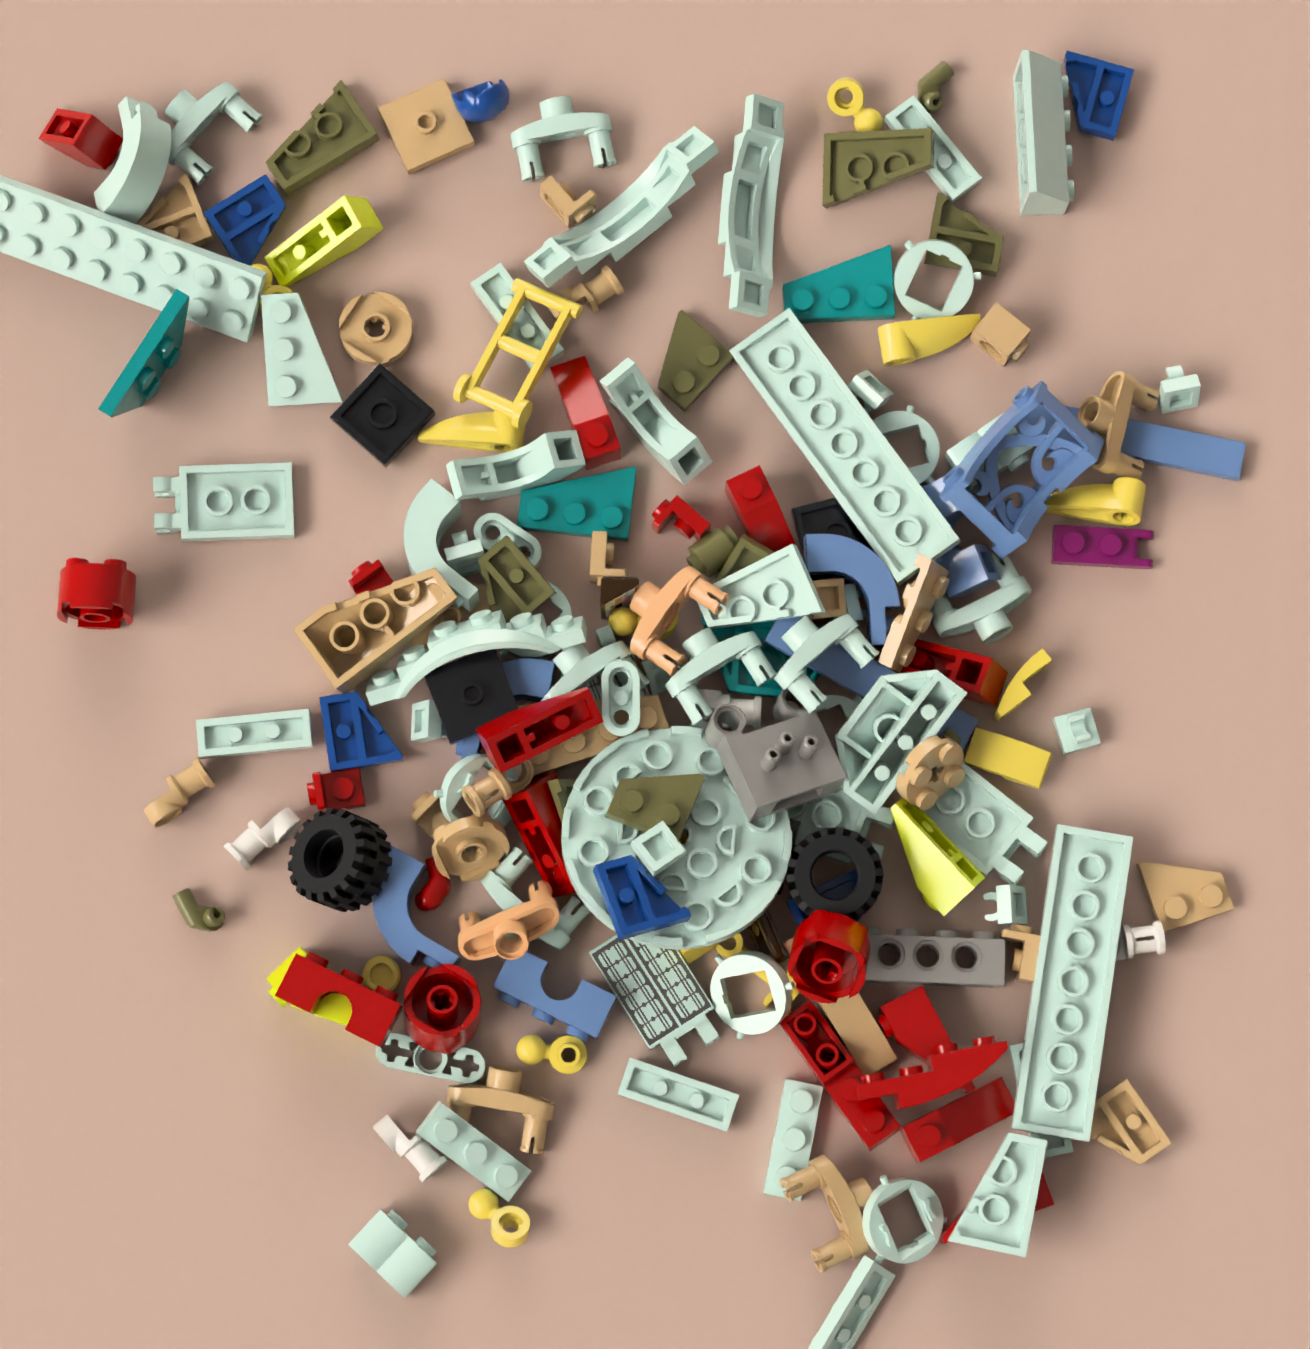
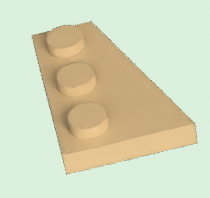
M919 553L914 566L920 568L917 580L912 584L906 585L902 596L904 598V607L906 608L903 615L899 614L893 620L878 660L879 663L901 673L903 666H909L916 652L914 644L920 632L924 633L929 627L933 613L930 611L936 599L943 597L949 585V578L947 576L950 571Z

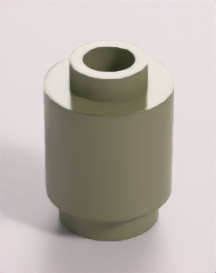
M728 525L721 529L716 527L688 547L690 556L686 560L689 566L695 568L706 577L711 578L721 570L738 543L739 538Z

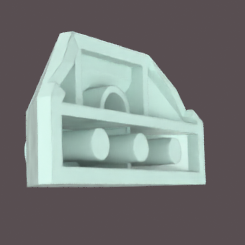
M937 669L881 675L835 735L838 759L847 776L842 784L844 793L875 815L896 788L899 772L905 775L909 767L905 759L920 742L937 734L966 696L967 692Z

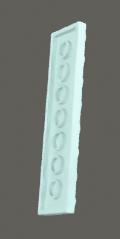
M0 175V252L160 311L163 310L175 290L178 289L190 297L187 321L244 342H248L251 339L267 275L266 271Z
M790 308L729 350L740 368L873 551L887 566L899 586L920 571V568L914 566L918 553L935 561L961 542L960 538Z
M1060 824L1056 825L1040 930L1039 951L1035 977L1032 983L1011 1129L1083 1142L1090 1141L1133 844L1132 836Z

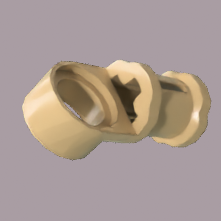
M604 266L601 268V273L586 284L579 283L575 287L570 285L556 294L580 305L585 304L589 310L595 313L599 310L598 306L615 294L620 296L624 293V289L612 270ZM548 307L557 320L561 312Z
M198 757L192 760L193 765L178 775L166 777L165 779L171 790L151 802L144 809V813L154 828L161 827L180 815L183 811L182 807L189 803L188 799L206 787L213 788L216 786Z
M529 760L521 763L522 774L515 781L508 780L506 771L500 773L495 767L492 768L484 779L471 787L465 785L461 788L466 804L476 816H483L485 809L502 798L508 800L513 794L519 792L531 782L534 773L532 763Z

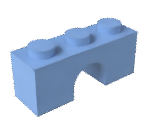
M944 477L922 488L954 530L956 522L964 514L949 500L944 502L939 498L945 487V484L942 482ZM956 545L935 560L939 565L950 571L947 576L949 578V585L945 592L948 593L949 597H965L1001 580L987 545H972L966 549H961Z
M526 952L518 959H506L493 985V988L500 992L497 999L515 1008H518L520 1002L534 1008L532 1016L550 1025L556 1019L568 1025L566 1033L584 1042H587L589 1036L597 1040L617 1000L616 995L582 979L578 989L570 998L555 1000L548 997L542 988V979L549 966L547 961L529 952Z

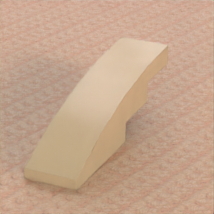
M793 938L783 943V947L789 957ZM859 992L849 998V995L838 998L837 1003L817 1002L829 1025L855 1060V1064L864 1076L875 1074L898 1059Z

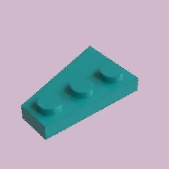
M891 245L783 284V312L790 308L800 323L894 319L895 306Z
M636 466L521 490L517 526L525 531L592 538V531H606L608 540L628 542Z

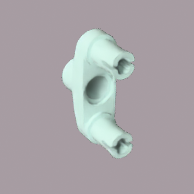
M229 82L216 86L199 100L185 89L170 102L165 110V114L176 123L171 132V149L168 163L172 166L176 164L197 185H201L205 181L204 175L208 178L214 170L211 165L206 163L190 148L191 143L220 113L225 112L244 128V131L250 133L254 129L253 124L257 126L263 118V115L258 113L239 96L240 91Z
M559 96L543 100L539 103L542 119L525 125L510 134L512 148L518 154L523 182L532 181L530 166L533 167L535 181L545 177L538 147L543 143L585 136L589 138L594 168H603L602 152L604 153L607 167L617 163L610 132L613 131L610 115L597 112L574 113L570 96Z
M995 553L992 554L1001 580L997 581L1001 587L999 590L959 610L953 608L946 594L942 598L936 599L930 612L933 613L934 618L932 624L941 638L955 637L976 630L983 643L989 644L1003 638L1012 631L1013 626L1006 614L1021 604L1030 595L1032 589L1026 578L1018 574L1008 555L1001 559Z
M849 614L838 617L820 629L806 615L781 637L794 654L778 671L774 680L783 690L788 689L809 714L828 698L805 674L807 671L806 667L834 643L836 646L840 644L860 665L861 669L880 653L857 629L859 625Z
M709 627L691 636L682 644L690 661L671 677L665 684V687L673 699L677 698L693 726L701 723L702 719L705 721L713 714V711L709 708L696 687L701 679L735 659L737 661L742 660L756 682L757 687L763 686L766 681L769 682L776 676L777 672L774 671L760 649L762 643L754 631L745 632L719 642Z
M624 641L610 644L592 654L589 653L583 643L567 647L553 659V662L564 676L549 690L541 701L582 688L600 675L604 668L615 660L629 661L637 668L640 675V691L651 681L647 679L630 657L632 653ZM624 672L616 674L625 686L628 683L627 674Z
M516 846L512 848L513 850L494 872L490 870L480 881L503 911L523 903L512 893L513 889L511 886L527 867L533 863L525 854L517 865L514 866V863L523 854ZM572 895L568 903L559 912L560 917L556 926L538 937V939L562 951L571 940L569 935L591 911L583 904L574 915H571L581 902ZM508 933L504 937H512L516 933Z

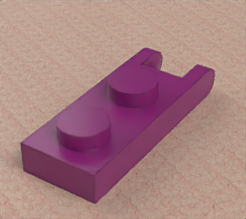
M1054 525L1052 530L1051 564L1152 569L1153 560L1138 559L1139 540L1154 539V531Z

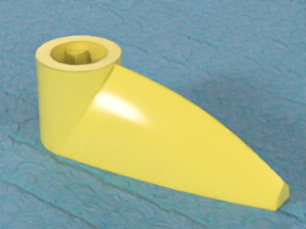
M980 314L917 319L880 326L877 330L883 365H904L950 348L973 331L981 321Z
M496 410L493 412L471 413L449 418L428 427L419 433L418 440L420 443L505 453L523 447L526 425L522 429H518L512 426V417Z
M1121 477L1114 480L1113 484H1089L1066 488L1063 492L1051 493V497L1044 501L1049 507L1045 513L1106 524L1137 525L1140 523L1146 485L1136 478Z

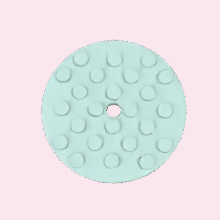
M671 726L669 729L652 731L644 729L615 741L597 754L582 770L573 785L564 808L561 845L565 868L571 884L579 898L595 917L615 931L593 873L595 865L632 855L645 867L647 874L653 877L631 847V841L644 832L606 818L608 808L620 780L688 774L705 775L704 783L684 829L687 840L684 845H681L686 850L685 856L653 877L667 888L665 893L680 908L685 906L690 911L691 917L687 922L628 938L651 947L676 950L695 949L719 943L740 933L756 921L770 906L784 881L789 858L791 857L792 831L787 809L749 822L717 750L706 741L705 732H702L703 729Z

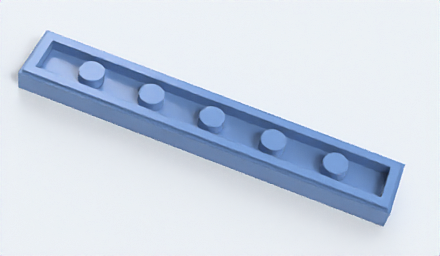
M1039 405L1029 413L1027 420L1029 424L1033 425L1038 421L1039 416H1044L1046 425L1040 434H1046L1056 420ZM1065 406L1076 418L1078 417L1079 408ZM1128 419L1121 452L1141 459L1146 463L1238 481L1240 479L1246 443ZM1064 427L1057 436L1075 444L1079 443Z
M802 618L775 620L764 642L791 657L794 652L781 637ZM835 643L807 666L862 699L881 675L897 674L874 659L861 669L860 665L840 644L836 646ZM956 707L936 735L939 737L950 727L961 738L962 741L959 745L963 749L979 720Z

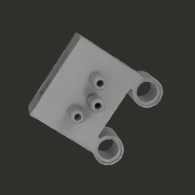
M782 689L773 706L772 712L777 721L776 724L742 734L746 724L745 714L736 705L723 704L713 712L705 729L706 741L717 750L749 822L836 793L847 778L816 710L809 714L788 689ZM786 701L795 702L800 709L790 707ZM718 723L727 724L733 731H724Z

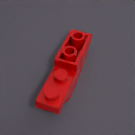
M811 1000L790 1013L780 1022L785 1033L812 1073L869 1151H872L901 1130L900 1124L881 1098L856 1102L853 1086L862 1084L861 1076L864 1075Z
M995 1036L973 1039V1047L958 1050L957 1043L935 1046V1054L926 1057L927 1072H923L922 1065L899 1069L900 1077L885 1079L884 1072L861 1076L862 1084L853 1086L855 1100L859 1102L894 1095L896 1109L900 1110L942 1097L964 1086L993 1065L1008 1049L1007 1041L996 1043Z

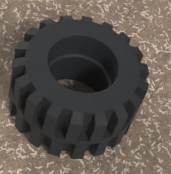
M327 808L326 812L319 811L315 813L314 820L307 819L302 824L304 829L301 832L297 831L294 837L296 840L294 847L290 846L289 855H292V859L288 862V870L293 872L290 876L291 883L297 886L296 891L308 900L341 912L360 910L361 904L367 906L372 902L373 895L378 896L383 890L381 884L383 881L387 882L390 875L387 873V868L392 866V857H389L388 853L392 848L391 843L385 841L387 834L379 828L378 824L343 809ZM342 853H343L341 862H340L339 866L337 867L339 858H340V856H341Z
M843 827L822 828L804 837L793 850L787 865L789 892L796 905L809 917L816 910H826L846 915L855 920L874 905L883 885V868L878 852H876L871 842L862 837L860 833L844 829ZM829 853L846 855L854 862L858 872L857 884L853 891L847 896L838 899H831L820 894L812 881V870L815 863L822 856Z

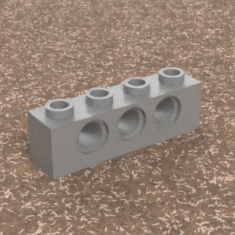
M866 927L869 933L870 954L864 983L1001 988L1005 985V939H996L995 932L975 931L973 932V938L957 937L958 931L935 930L934 936H919V929L900 928L896 929V935L881 934V928ZM889 945L896 949L898 961L895 965L887 966L881 963L878 958L880 947ZM929 947L935 952L936 963L934 966L924 967L919 964L916 958L919 948ZM960 948H966L974 955V964L969 969L961 968L955 961V953Z

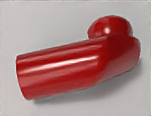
M433 857L425 860L430 879L415 896L417 908L425 912L437 909L451 891L450 879L438 871Z

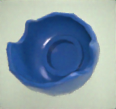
M501 79L497 84L488 81L452 93L451 97L462 118L470 122L481 123L495 119L506 109L509 104V89Z

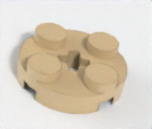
M374 292L375 294H367L365 296L359 295L353 298L341 313L339 319L341 341L346 352L356 361L368 366L382 364L384 367H387L392 362L401 358L408 350L413 338V322L407 307L396 296L386 292ZM379 321H382L384 323L382 328L385 333L382 336H369L370 330L367 328V325L369 323L376 325Z
M934 735L920 742L905 759V762L909 765L905 775L899 772L897 776L896 788L899 795L911 805H915L923 811L929 810L936 800L949 788L957 787L965 776V770L961 767L964 759L963 749L957 742L944 735V739Z
M487 812L481 817L473 813L471 816L457 819L448 825L438 827L433 833L432 855L438 871L447 878H450L449 874L459 876L461 881L478 880L484 878L490 870L494 872L501 864L500 859L504 853L508 855L510 848L503 826L498 821L491 819L490 814ZM470 846H475V849L468 852L466 849Z

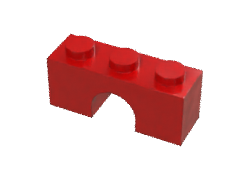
M308 951L306 957L296 953L275 996L314 1015L319 1003L330 994H343L349 999L352 1006V1015L345 1030L383 1049L403 1009V1006L396 1002L399 995L379 985L375 991L361 985L363 977L345 968L342 969L340 974L326 968L329 963L328 960Z

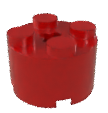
M68 558L66 560V567L60 571L57 618L67 624L68 617L77 619V627L97 630L120 628L121 621L126 620L127 625L132 624L136 575L127 570V563L123 560L107 559L102 564L89 563L88 560L83 558Z
M816 910L798 926L791 947L788 973L796 983V989L803 996L816 1002L829 1004L837 1003L838 998L848 995L851 998L861 990L865 982L870 954L869 933L865 925L843 914Z
M440 964V966L420 969L407 983L403 1000L404 1025L414 1042L430 1051L452 1054L474 1037L480 1024L481 996L474 977L468 971L454 964Z

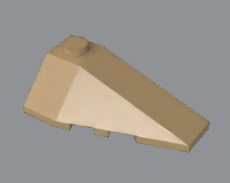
M432 568L394 581L391 585L357 594L356 597L339 603L333 602L322 606L293 628V630L335 689L342 693H348L378 671L459 598L437 568Z

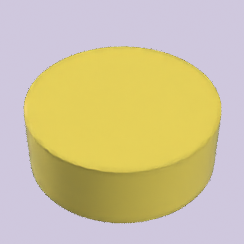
M376 956L366 963L362 977L368 989L375 991L379 985L393 992L399 986L402 974L399 965L392 958Z

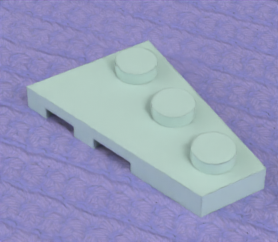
M300 293L261 295L268 406L344 402L318 342Z
M790 544L712 584L730 595L726 606L720 603L723 610L718 615H715L711 610L697 602L707 626L711 629L826 613L799 549L794 544Z
M1008 1132L947 1241L1026 1257L1048 1140Z

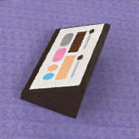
M603 576L601 578V619L609 617L614 609L631 604L633 596L639 589V579L637 577Z
M767 908L747 928L757 951L770 956L780 964L787 961L789 955L783 947L781 936Z

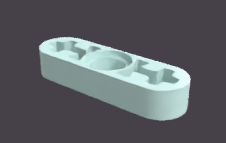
M390 1033L385 1045L391 1046L393 1040H398V1047L411 1051V1043L416 1042L410 1036ZM419 1045L414 1051L413 1067L406 1066L410 1059L408 1057L396 1056L394 1062L388 1061L389 1055L383 1053V1049L376 1046L375 1052L379 1062L392 1069L465 1084L478 1082L486 1072L484 1057L478 1051L470 1048H459L453 1057L454 1060L466 1061L467 1056L472 1055L474 1056V1063L479 1065L478 1072L473 1071L470 1077H464L462 1069L452 1066L451 1075L443 1073L449 1062L448 1054L441 1053L442 1062L438 1068L427 1070L420 1062V1055L425 1048Z

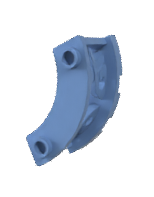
M1040 381L1033 388L1029 386L1022 388L1013 398V405L983 434L961 463L953 467L942 481L945 487L939 498L944 502L949 500L994 543L991 549L1001 559L1028 541L1034 527L1049 508L1044 501L1051 497L1050 494L1056 487L1063 492L1081 473L1097 462L1105 442L1095 430L1091 433L1046 389L1047 385L1043 381ZM1039 405L1056 420L1046 434H1040L1046 425L1044 416H1039L1038 421L1033 425L1029 424L1027 420L1029 413ZM1015 426L1018 434L1006 435ZM1063 427L1079 442L1078 444L1057 437ZM1019 446H1037L1031 458V471L1037 482L1033 488L1020 484H1011L1000 489L998 481L1000 451ZM1047 449H1051V451L1045 455V458L1051 457L1054 460V465L1049 470H1045L1042 467V458ZM984 462V471L978 470ZM972 479H975L978 489L971 494L966 487L969 486ZM1015 492L1019 494L1021 499L1016 508L1012 504L1013 499H1007L1005 502L1003 500ZM988 494L989 499L982 505L973 495L985 496ZM994 510L997 518L990 511Z

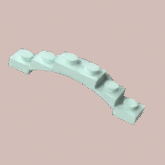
M754 93L746 97L743 132L735 135L732 171L723 175L718 245L726 247L723 277L731 279L729 310L762 317L768 315L769 291L773 287L774 222L785 131L782 126L784 103Z
M693 126L676 141L668 143L641 176L609 205L580 225L547 239L539 250L524 261L528 270L549 288L573 268L583 275L607 255L617 262L672 218L668 206L696 185L691 174L719 153L715 142Z
M481 610L472 614L469 620L456 624L455 621L449 620L436 625L429 633L428 647L424 648V645H415L404 650L403 655L399 656L396 666L397 671L394 672L393 669H386L374 674L372 679H369L365 693L370 706L393 699H400L406 697L413 686L425 675L456 658L480 651L503 648L531 649L551 654L563 648L586 642L588 629L583 616L573 618L571 615L562 616L553 620L551 625L547 626L542 613L532 615L530 612L514 616L510 619L509 623H506L502 610L492 613L491 610Z

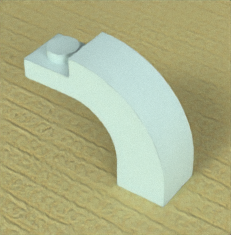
M125 96L118 105L123 128L121 153L112 172L97 188L94 196L97 210L136 224L150 206L163 180L170 156L171 128L170 124L158 119L157 111L150 104Z
M627 357L600 380L603 388L611 398L609 400L610 404L626 426L649 453L683 485L690 482L713 462L698 437L678 422L661 403L635 362Z
M577 430L544 433L533 442L502 454L452 460L446 464L455 500L479 498L481 502L517 495L521 493V490L554 483L578 471L586 463Z
M431 478L416 495L405 519L404 547L411 574L415 575L432 568H437L459 598L452 606L455 608L463 606L471 612L480 602L478 589L448 566L439 554L442 537L462 515L460 500H455L454 495Z

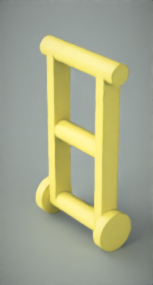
M516 278L511 288V291L515 293L473 374L464 373L459 378L454 389L453 399L459 403L466 402L468 398L512 417V426L522 429L528 422L533 408V403L528 399L571 318L578 319L581 316L583 305ZM526 298L561 312L541 350L507 336ZM499 349L534 363L514 402L480 387Z

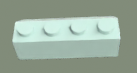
M1022 50L1013 75L1020 216L1062 215L1065 213L1069 202L1074 201V181L1068 180L1067 167L1072 166V146L1066 145L1065 132L1070 131V111L1064 110L1063 97H1068V76L1062 75L1061 62L1030 50Z

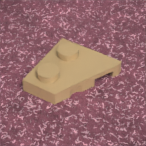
M187 173L177 180V186L165 198L161 197L152 206V210L147 216L142 217L136 223L142 227L197 247L214 241Z
M1151 862L1136 864L1156 920L1161 921L1164 933L1235 909L1221 872Z
M1128 1079L1123 1080L1095 1100L1090 1138L1138 1165L1143 1164L1172 1144Z

